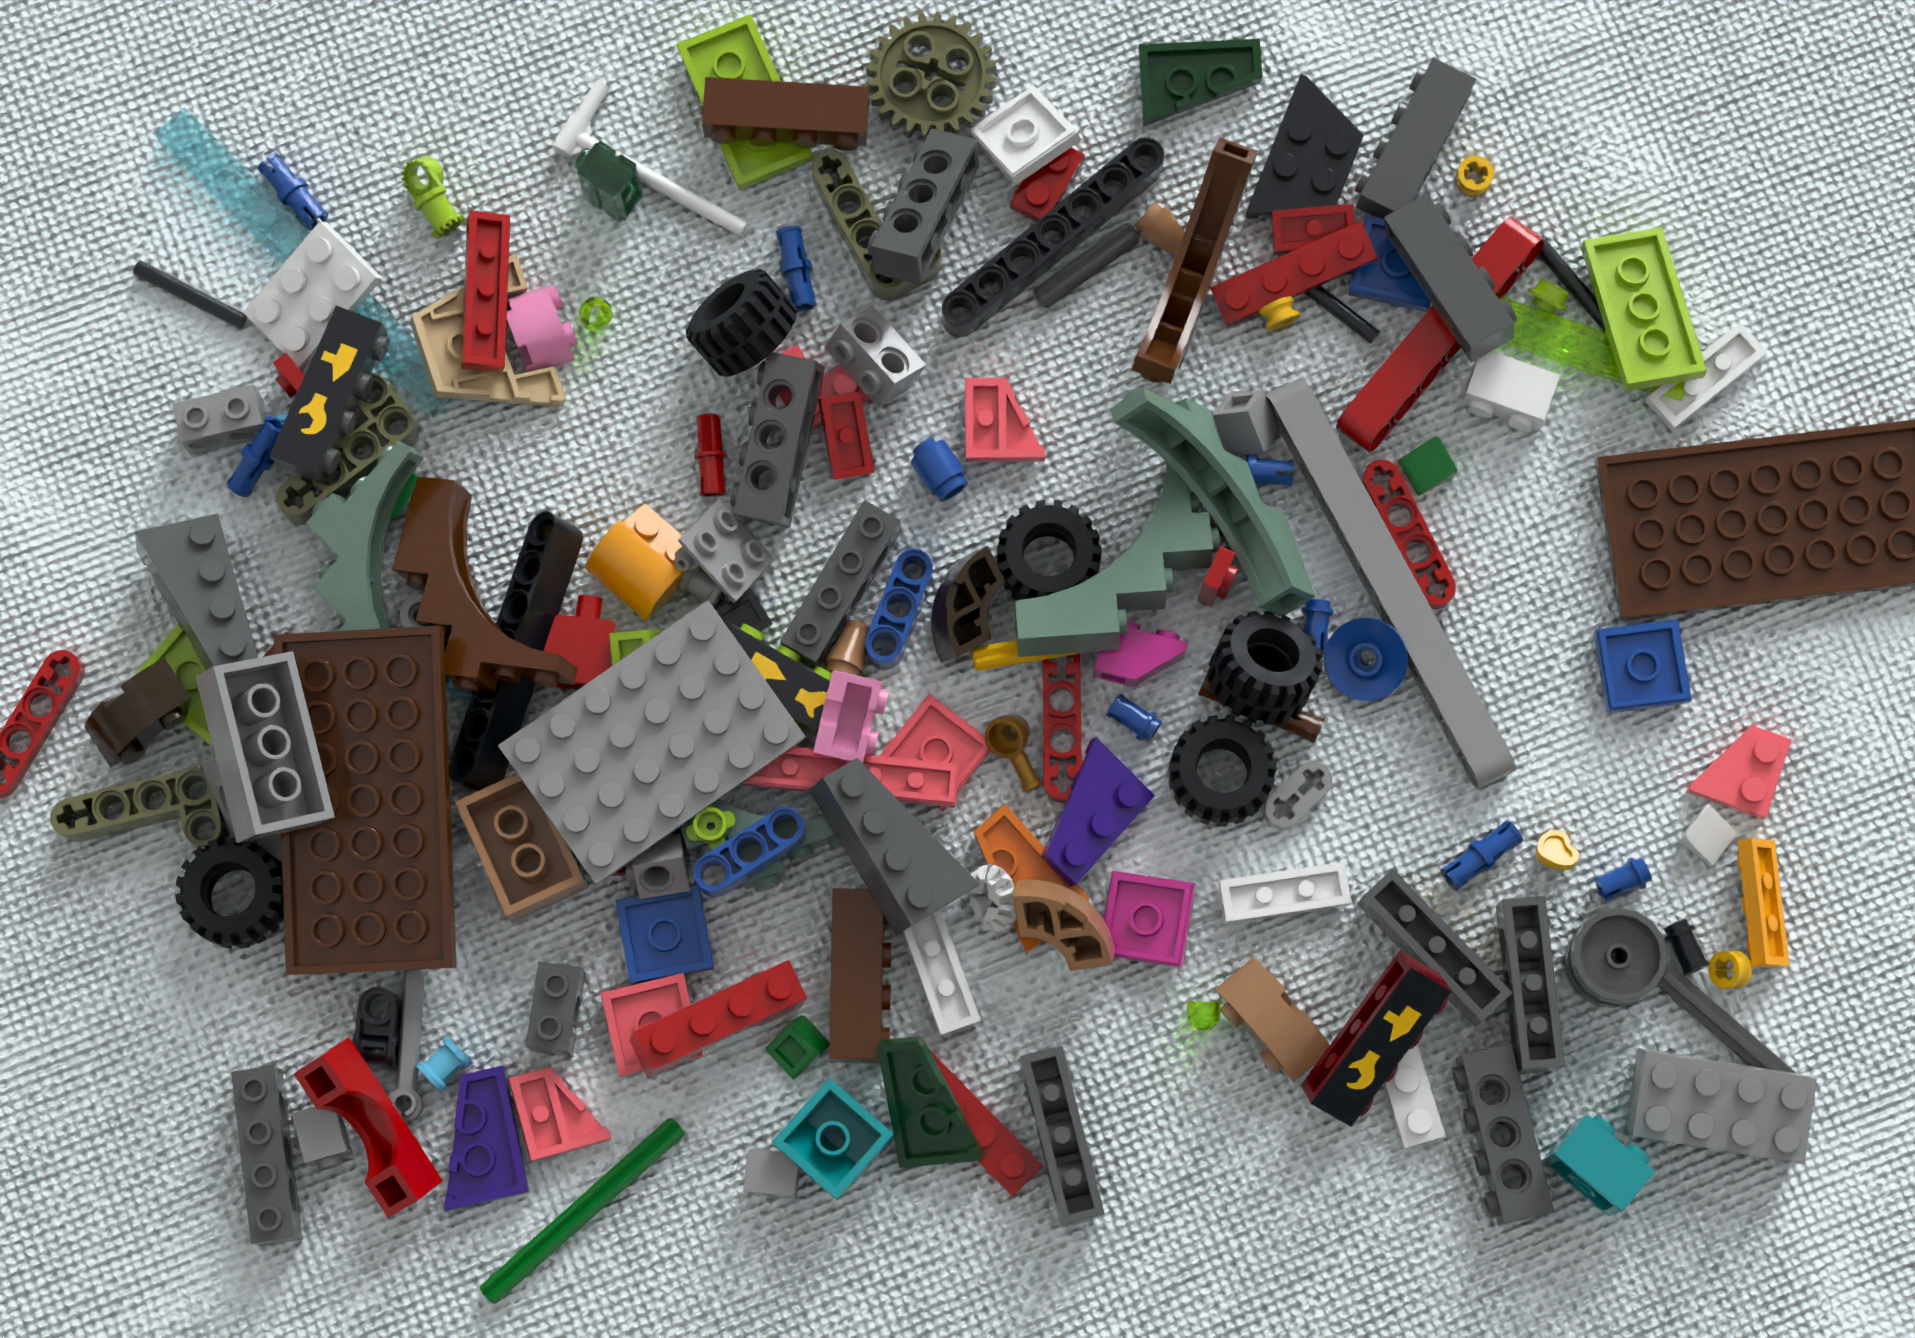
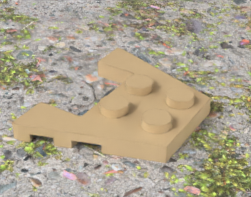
M517 255L509 257L507 298L526 293L528 289ZM464 287L458 291H452L411 317L410 325L434 397L556 407L564 405L566 397L555 366L514 375L505 350V367L502 373L461 369Z

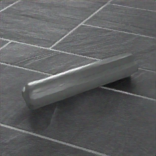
M1130 223L1123 224L1036 287L1034 294L1043 307H1051L1138 244L1140 238L1138 232Z

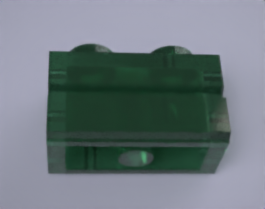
M602 141L595 143L591 149L589 147L585 148L578 156L574 167L577 169L585 200L598 209L604 208L605 213L619 223L625 221L643 197V188L636 163L622 154L617 156L616 150Z

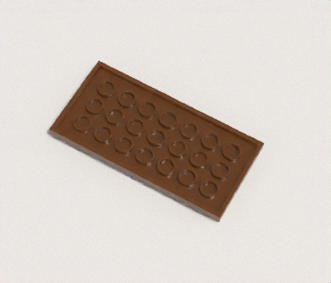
M1915 420L1597 457L1595 460L1620 621L1915 586Z
M443 626L273 635L274 655L291 651L294 653L335 818L316 826L281 833L286 975L456 968Z

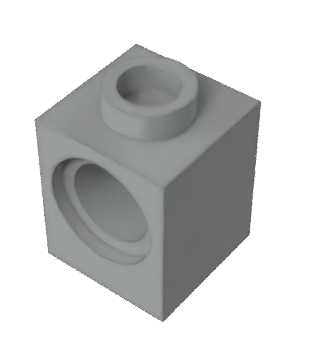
M682 833L668 835L625 866L628 883H636L640 899L690 891L689 864Z
M315 1107L292 1113L305 1164L310 1166L317 1165L318 1171L327 1170L344 1164L342 1157L353 1154L342 1116L329 1110H317Z

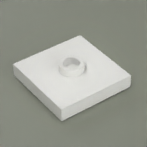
M1034 85L968 130L970 137L977 139V146L1015 186L1081 141L1079 132Z

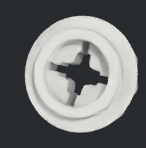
M987 864L978 867V870L970 873V875L980 885L967 893L970 896V902L966 906L973 908V920L982 922L985 931L995 930L1000 932L1006 930L1014 924L1017 918L1013 901L1015 885L1010 876L996 865ZM991 900L997 905L991 906Z

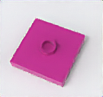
M1112 871L1104 921L1113 938L1115 946L1114 958L1183 968L1197 885L1191 882Z

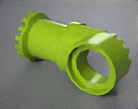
M423 156L407 162L402 169L404 171L401 172V175H404V177L401 179L402 182L405 181L406 183L404 187L407 188L415 200L413 203L415 209L422 211L434 229L432 233L436 240L445 237L446 232L447 234L451 233L450 228L454 231L465 222L463 215L456 213L445 196L447 190L443 186L444 174L441 165L436 159L430 156ZM419 166L423 167L429 175L428 186L423 185L419 181L417 175Z

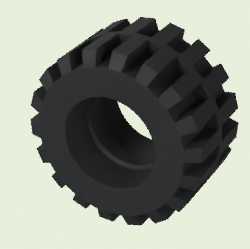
M750 270L728 280L704 300L689 322L686 329V338L719 376L730 377L752 368L770 355L790 332L796 321L798 311L765 270Z
M1045 500L1036 501L1033 508H1029L1027 504L1019 508V514L1016 517L1012 514L1006 521V528L1002 529L999 535L997 564L1007 582L1003 587L1005 590L1010 589L1012 598L1015 601L1048 596L1079 585L1099 573L1102 546L1099 545L1100 536L1097 529H1092V520L1087 515L1084 517L1079 515V508L1072 504L1069 509L1062 507L1063 501L1054 500L1053 505H1045ZM1041 537L1058 538L1064 541L1072 550L1074 556L1073 563L1061 574L1053 576L1041 575L1033 571L1025 562L1024 551L1032 541Z
M1257 611L1248 612L1246 617L1243 615L1237 616L1232 623L1226 626L1209 662L1210 667L1207 671V679L1212 681L1209 686L1212 693L1219 694L1220 696L1218 702L1223 707L1229 706L1232 709L1231 713L1238 718L1240 715H1243L1254 724H1256L1257 720L1263 721L1264 725H1273L1275 720L1282 724L1288 722L1291 716L1296 717L1305 706L1322 671L1323 663L1320 662L1322 658L1321 650L1314 647L1317 641L1312 635L1304 633L1305 627L1299 623L1297 625L1291 623V618L1282 615L1280 618L1275 616L1274 612L1265 611L1263 615H1260ZM1259 665H1262V666H1264V667L1270 669L1271 671L1266 670V669L1262 668V667L1259 666Z
M1217 715L1208 716L1205 722L1198 720L1193 723L1191 729L1184 731L1179 737L1169 762L1168 772L1170 777L1168 782L1170 789H1173L1175 793L1174 799L1178 806L1182 804L1186 808L1185 813L1192 818L1195 815L1201 818L1200 823L1209 825L1210 822H1215L1217 827H1227V824L1230 822H1235V825L1244 822L1246 817L1255 815L1266 802L1275 782L1274 776L1277 766L1276 761H1273L1274 750L1271 744H1266L1264 740L1266 735L1260 729L1257 732L1251 728L1252 723L1244 719L1243 723L1235 721L1236 716L1226 715L1225 719H1218ZM1216 749L1233 752L1243 761L1246 767L1247 776L1244 784L1238 790L1228 793H1220L1209 789L1203 784L1197 773V765L1201 756Z
M226 837L225 842H220L218 839L208 841L209 847L205 850L199 846L192 852L196 856L191 863L185 860L181 866L185 870L184 876H177L176 886L180 888V893L175 894L176 903L182 908V911L179 913L183 920L189 923L190 928L198 935L224 948L232 949V946H237L240 949L249 948L250 942L255 941L260 944L267 940L264 935L269 931L275 933L280 927L276 924L280 917L284 918L282 866L261 846H257L250 840L237 843L235 837ZM236 870L247 871L253 876L255 881V895L250 905L241 913L233 916H221L213 909L211 898L217 881L229 872Z

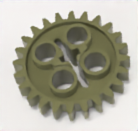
M936 11L933 21L928 22L923 12H919L918 23L913 24L907 16L903 17L904 29L902 30L892 24L889 25L891 39L878 36V46L881 50L871 49L870 60L875 64L866 65V75L872 77V79L866 81V86L869 87V92H876L871 96L872 107L883 105L879 110V118L884 120L893 116L891 129L895 131L904 124L906 126L907 138H910L916 130L921 131L923 142L931 128L940 131L950 129L953 134L959 135V124L961 123L968 128H972L974 126L972 114L979 117L985 116V107L982 103L992 104L993 93L987 89H994L997 85V78L991 76V74L996 72V62L987 61L992 56L991 46L980 48L983 43V34L979 33L970 37L971 23L969 22L960 29L957 28L956 15H953L947 23H942L941 14ZM922 46L930 52L925 57L919 58L911 55L910 51L914 47ZM962 60L968 66L962 71H953L947 65L951 61ZM899 63L906 64L907 67L899 68L897 65ZM932 72L938 74L931 81L925 80V77H929ZM901 82H910L915 86V89L905 94L898 92L895 87ZM963 85L965 86V89L959 90L955 86ZM944 95L950 97L953 103L947 107H938L933 103V100L938 96Z

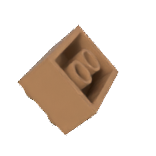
M518 774L455 801L502 909L511 923L589 888L574 853Z

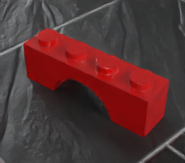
M787 960L634 1031L629 1041L647 1079L686 1062L694 1055L725 1038L755 1026H763L801 1008L807 996L790 961Z
M350 1037L293 1073L317 1110H329L339 1114L353 1126L360 1136L368 1158V1173L364 1183L387 1218L417 1202L443 1181Z

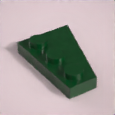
M1260 39L1139 44L1138 56L1143 126L1261 83L1263 76Z
M917 1036L881 1040L877 1044L899 1168L981 1161L985 1153L924 1038Z

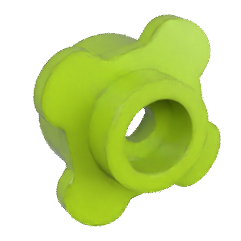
M1540 278L1536 287L1529 288L1528 290L1529 293L1535 296L1532 303L1554 314L1557 308L1563 311L1568 307L1564 303L1569 293L1545 279Z
M712 805L706 807L695 815L693 824L687 827V837L692 842L700 840L707 843L713 850L726 841L725 837L729 828L735 825V816L730 811L722 812L718 808L712 807ZM708 823H714L715 828L713 830L707 829Z

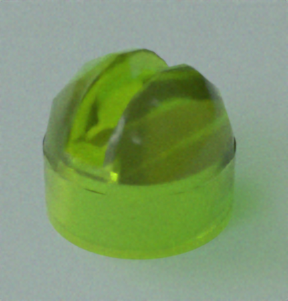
M590 297L582 303L579 309V321L589 331H601L608 326L612 319V308L605 299ZM593 306L600 308L596 324L589 322Z
M1187 1002L1186 1015L1188 1022L1199 1031L1205 1032L1213 1029L1220 1020L1221 1003Z

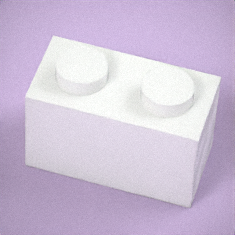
M1491 351L1476 360L1461 404L1468 406L1469 411L1477 416L1491 418L1494 415L1508 420V425L1517 430L1529 432L1534 429L1539 431L1545 421L1560 375Z

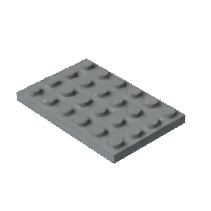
M707 600L503 741L498 747L597 886L693 819L703 809L713 805L806 739V736Z

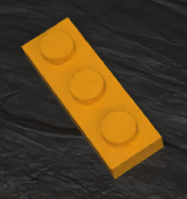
M1756 838L1738 840L1739 854L1737 866L1742 878V908L1746 915L1748 930L1747 951L1751 957L1752 967L1764 968L1790 966L1775 841Z

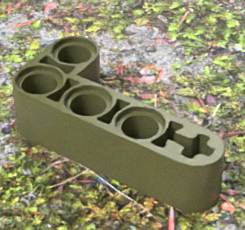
M833 149L823 150L818 153L812 161V176L815 189L875 297L881 300L896 299L936 278L941 271L940 247L921 285L896 279L888 284L877 280L876 276L878 274L874 273L873 257L869 255L868 249L858 245V241L864 236H871L874 231H879L882 223L846 157L841 152ZM826 169H830L832 173H837L838 188L835 189L831 176L828 173L824 174ZM848 201L855 202L860 206L852 214H845L839 210L840 205Z
M371 373V376H373L371 390H382V398L374 404L365 403L364 399L360 398L357 406L367 421L355 429L350 436L343 438L338 448V451L341 452L336 470L341 471L339 481L333 485H325L295 474L279 488L276 495L277 504L286 518L293 524L306 525V522L312 517V509L324 497H329L332 493L344 498L348 496L352 486L360 478L368 476L377 466L379 455L388 446L395 445L397 441L413 447L417 442L419 427L399 396L380 375ZM399 420L408 422L407 429L399 435L388 433L392 423ZM364 445L375 447L374 453L370 458L366 460L355 458L356 452L360 447ZM312 484L315 485L320 493L317 497L309 487ZM298 496L305 503V505L299 509L292 502L293 499Z
M198 768L186 769L65 798L59 801L50 813V822L53 828L59 834L74 842H83L181 818L186 839L197 848L200 846L205 850L209 847L208 841L218 839L220 842H225L226 837H229V832L206 774ZM198 781H205L207 783L205 795L200 799L191 800L189 798L190 787ZM164 791L166 794L164 804L156 810H150L148 808L149 797L154 792ZM123 801L124 811L122 815L117 819L108 820L107 809L111 803ZM74 812L84 817L75 820V828H71L66 824V822L73 820L72 813ZM94 816L97 820V823L89 817ZM213 821L215 823L214 835L207 840H199L197 837L198 828L202 823Z

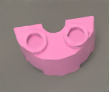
M545 285L507 300L506 319L527 372L552 366L557 367L575 360L571 347L577 345L578 342L570 321L563 324L560 321L557 310L564 308L555 285L550 287Z
M832 671L814 745V753L847 761H853L858 758L862 763L865 754L873 756L879 731L871 729L875 713L883 715L889 690L881 688L882 681L841 671Z

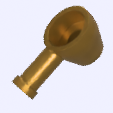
M1003 715L994 719L985 730L986 744L996 756L1010 759L1022 783L1021 788L1023 792L1032 790L1039 786L1042 781L1039 776H1036L1023 750L1028 741L1029 724L1022 716ZM1010 726L1016 730L1017 735L1012 733Z

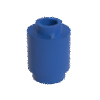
M929 438L913 449L912 452L915 456L911 459L910 464L932 496L937 495L940 502L949 500L966 488L968 485L964 478L966 472L945 440L935 442L933 438Z

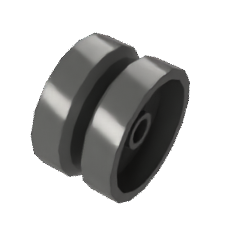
M1615 908L1599 912L1576 929L1567 944L1564 964L1568 980L1578 995L1593 1005L1617 1008L1631 1005L1656 988L1665 973L1668 953L1664 936L1653 921L1638 911ZM1612 951L1618 953L1617 961L1621 962L1622 964H1616L1612 961Z

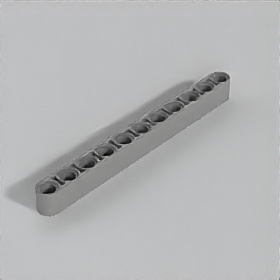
M1300 377L1266 394L1280 434L1382 621L1393 627L1402 637L1408 653V668L1470 782L1479 790L1516 771L1514 759L1310 386L1304 378Z

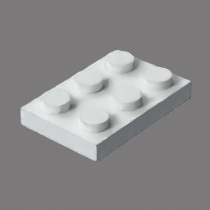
M319 221L243 313L283 354L286 352L298 368L305 369L312 361L335 306L337 305L354 312L380 282L382 277L327 222Z

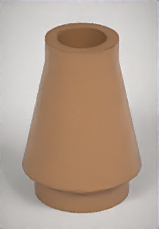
M1155 202L1134 227L1141 232L1139 237L1176 257L1185 231L1167 206L1162 208Z
M856 620L846 621L844 629L824 660L825 670L830 673L836 670L863 676L866 654L865 643L870 629L866 624Z

